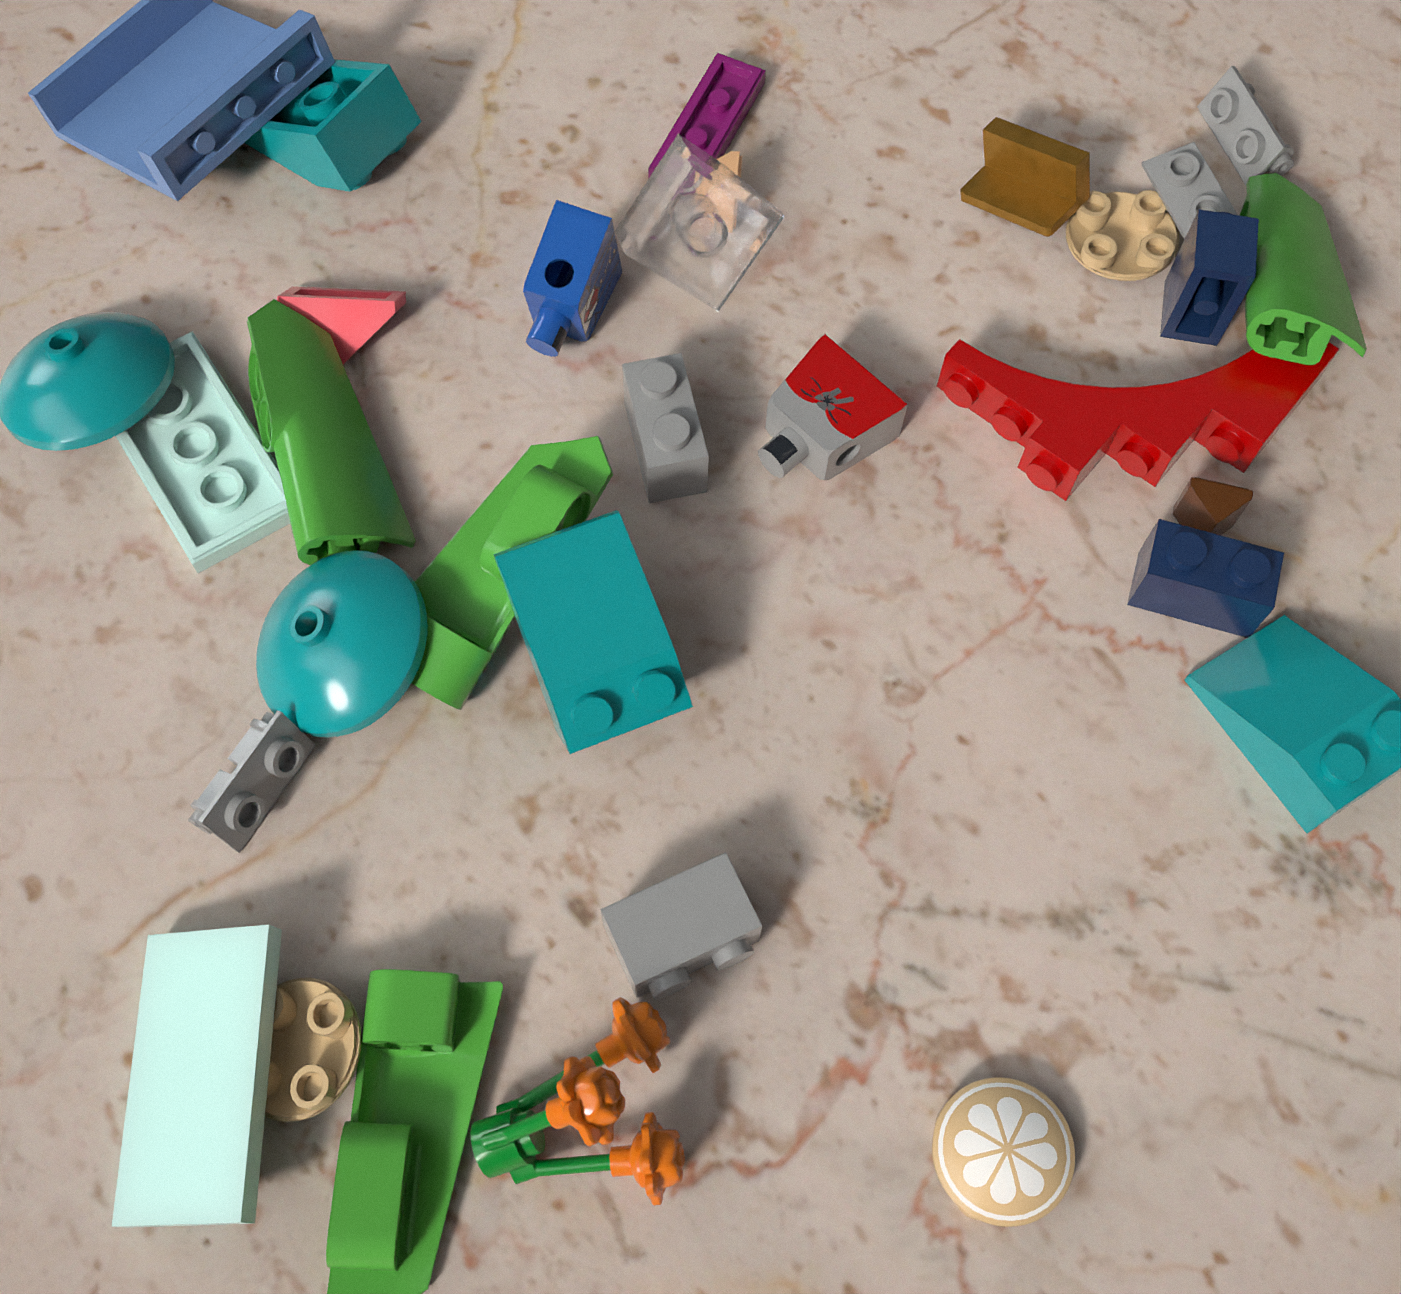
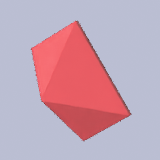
M292 286L278 295L277 301L303 315L331 335L342 364H344L406 304V291Z

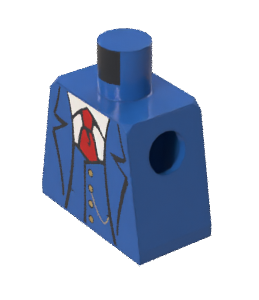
M556 200L523 288L533 320L526 343L533 350L543 355L556 357L566 337L581 342L590 339L623 272L612 218Z

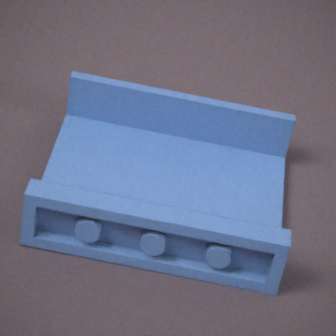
M141 0L35 86L28 94L56 137L166 196L179 201L331 67L335 60L315 16L300 9L275 29L217 4L213 0Z

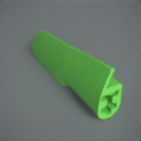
M1278 173L1249 177L1246 183L1247 196L1239 215L1259 219L1256 274L1254 281L1247 291L1245 302L1246 337L1249 346L1255 352L1264 356L1312 366L1321 360L1331 336L1334 335L1363 357L1367 347L1322 206L1300 187Z
M273 299L250 315L247 320L252 343L248 363L249 387L263 448L266 452H275L298 558L303 563L311 565L322 558L344 551L355 550L377 553L381 541L413 548L416 539L331 335L303 315Z
M598 436L566 442L531 445L415 581L426 607L427 639L422 661L412 681L413 685L458 710L463 708L516 618L493 554L587 520L613 476L606 452Z
M396 969L374 970L370 972L351 1120L344 1123L338 1151L326 1247V1264L330 1268L327 1294H422L428 1290L503 993V984L500 981L460 982L459 975L442 972Z

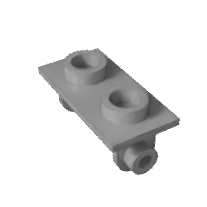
M1231 66L1197 108L1245 185L1249 177L1263 175L1265 172L1283 175L1294 165L1292 160L1294 150L1281 139L1255 98L1253 86L1244 81L1235 66Z
M1195 142L1142 162L1144 171L1184 239L1199 209L1238 215Z
M278 710L275 714L266 712L261 720L255 718L252 720L250 729L228 757L232 763L237 765L232 774L220 769L198 800H194L191 804L195 811L188 821L210 835L213 833L238 853L241 852L316 746L293 722Z

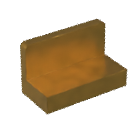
M995 117L983 129L985 166L960 189L961 201L1049 237L1090 198V152Z

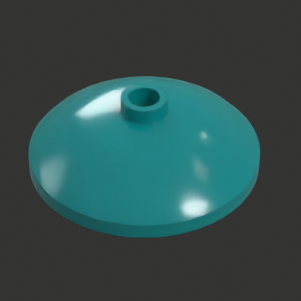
M96 312L60 322L28 342L8 365L0 382V419L17 440L42 450H73L108 440L124 432L144 418L164 396L171 383L175 369V357L172 346L157 325L136 315L119 312Z
M355 550L344 551L322 558L294 577L272 604L263 623L256 653L257 679L262 696L270 710L274 714L277 710L282 712L300 731L317 737H339L357 732L371 725L391 710L412 683L419 669L426 646V607L422 594L413 578L399 565L382 555Z

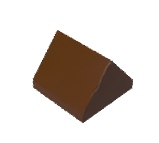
M1191 477L1173 507V516L1180 525L1222 535L1233 527L1252 500L1253 491L1243 487Z

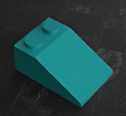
M334 59L335 63L244 143L316 186L351 192L365 185L372 177L371 171L386 156L399 151L406 144L407 136L422 121L390 64Z
M619 511L609 512L493 554L554 727L569 754L693 707L674 646Z
M1285 615L1195 670L1184 679L1306 834L1401 771V699L1394 690Z

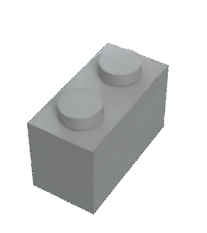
M682 353L622 364L624 404L648 502L654 503L707 492L709 456Z
M726 852L600 909L603 926L636 999L649 992L652 993L655 1000L672 995L692 982L689 976L690 973L713 962L717 970H723L740 963L754 953L751 945L759 941L762 924Z

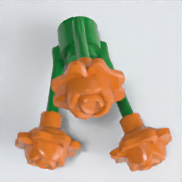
M622 997L612 1002L614 1014L612 1033L595 1043L596 1051L580 1058V1060L574 1056L567 1058L564 1061L563 1071L521 1097L497 1105L495 1115L475 1121L471 1126V1145L474 1157L483 1174L488 1178H494L510 1172L514 1183L520 1184L541 1176L611 1171L613 1177L634 1176L636 1182L642 1188H645L654 1206L661 1205L665 1189L681 1182L683 1179L682 1168L685 1163L683 1145L679 1142V1133L676 1130L663 1129L660 1123L657 1122L654 1112L645 1113L640 1128L641 1131H638L634 1137L632 1145L611 1147L610 1154L537 1160L535 1156L545 1150L543 1129L549 1126H553L555 1129H561L569 1125L573 1126L578 1130L584 1143L589 1147L598 1142L602 1145L612 1143L614 1139V1124L625 1109L626 1099L620 1092L621 1081L616 1074L601 1066L605 1064L608 1068H611L627 1058L639 1065L645 1062L652 1073L660 1070L661 1062L657 1054L670 1045L671 1040L667 1036L666 1024L660 1018L658 1011L648 1002H638L631 1005ZM558 1093L559 1097L547 1102L545 1110L538 1113L530 1110Z

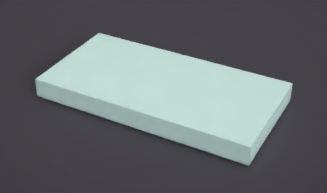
M192 331L170 342L175 357V369L171 383L164 396L144 418L124 432L116 435V438L197 573H200L290 524L276 461L270 452L264 450L260 436Z
M257 925L148 935L112 1227L255 1224L282 929L272 925Z

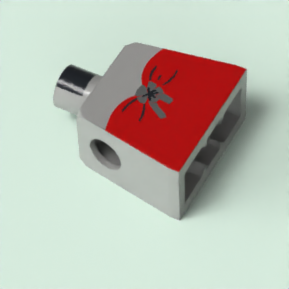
M824 334L772 394L768 402L765 428L773 438L758 450V456L764 467L778 478L784 477L801 462L820 480H830L898 438L908 404Z

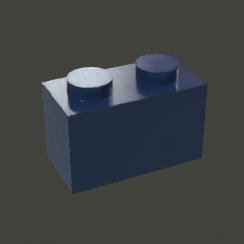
M1198 210L1165 280L1160 337L1213 346L1218 345L1255 279L1258 218L1233 215L1228 212Z
M1158 519L1138 552L1127 605L1248 638L1275 607L1284 552Z

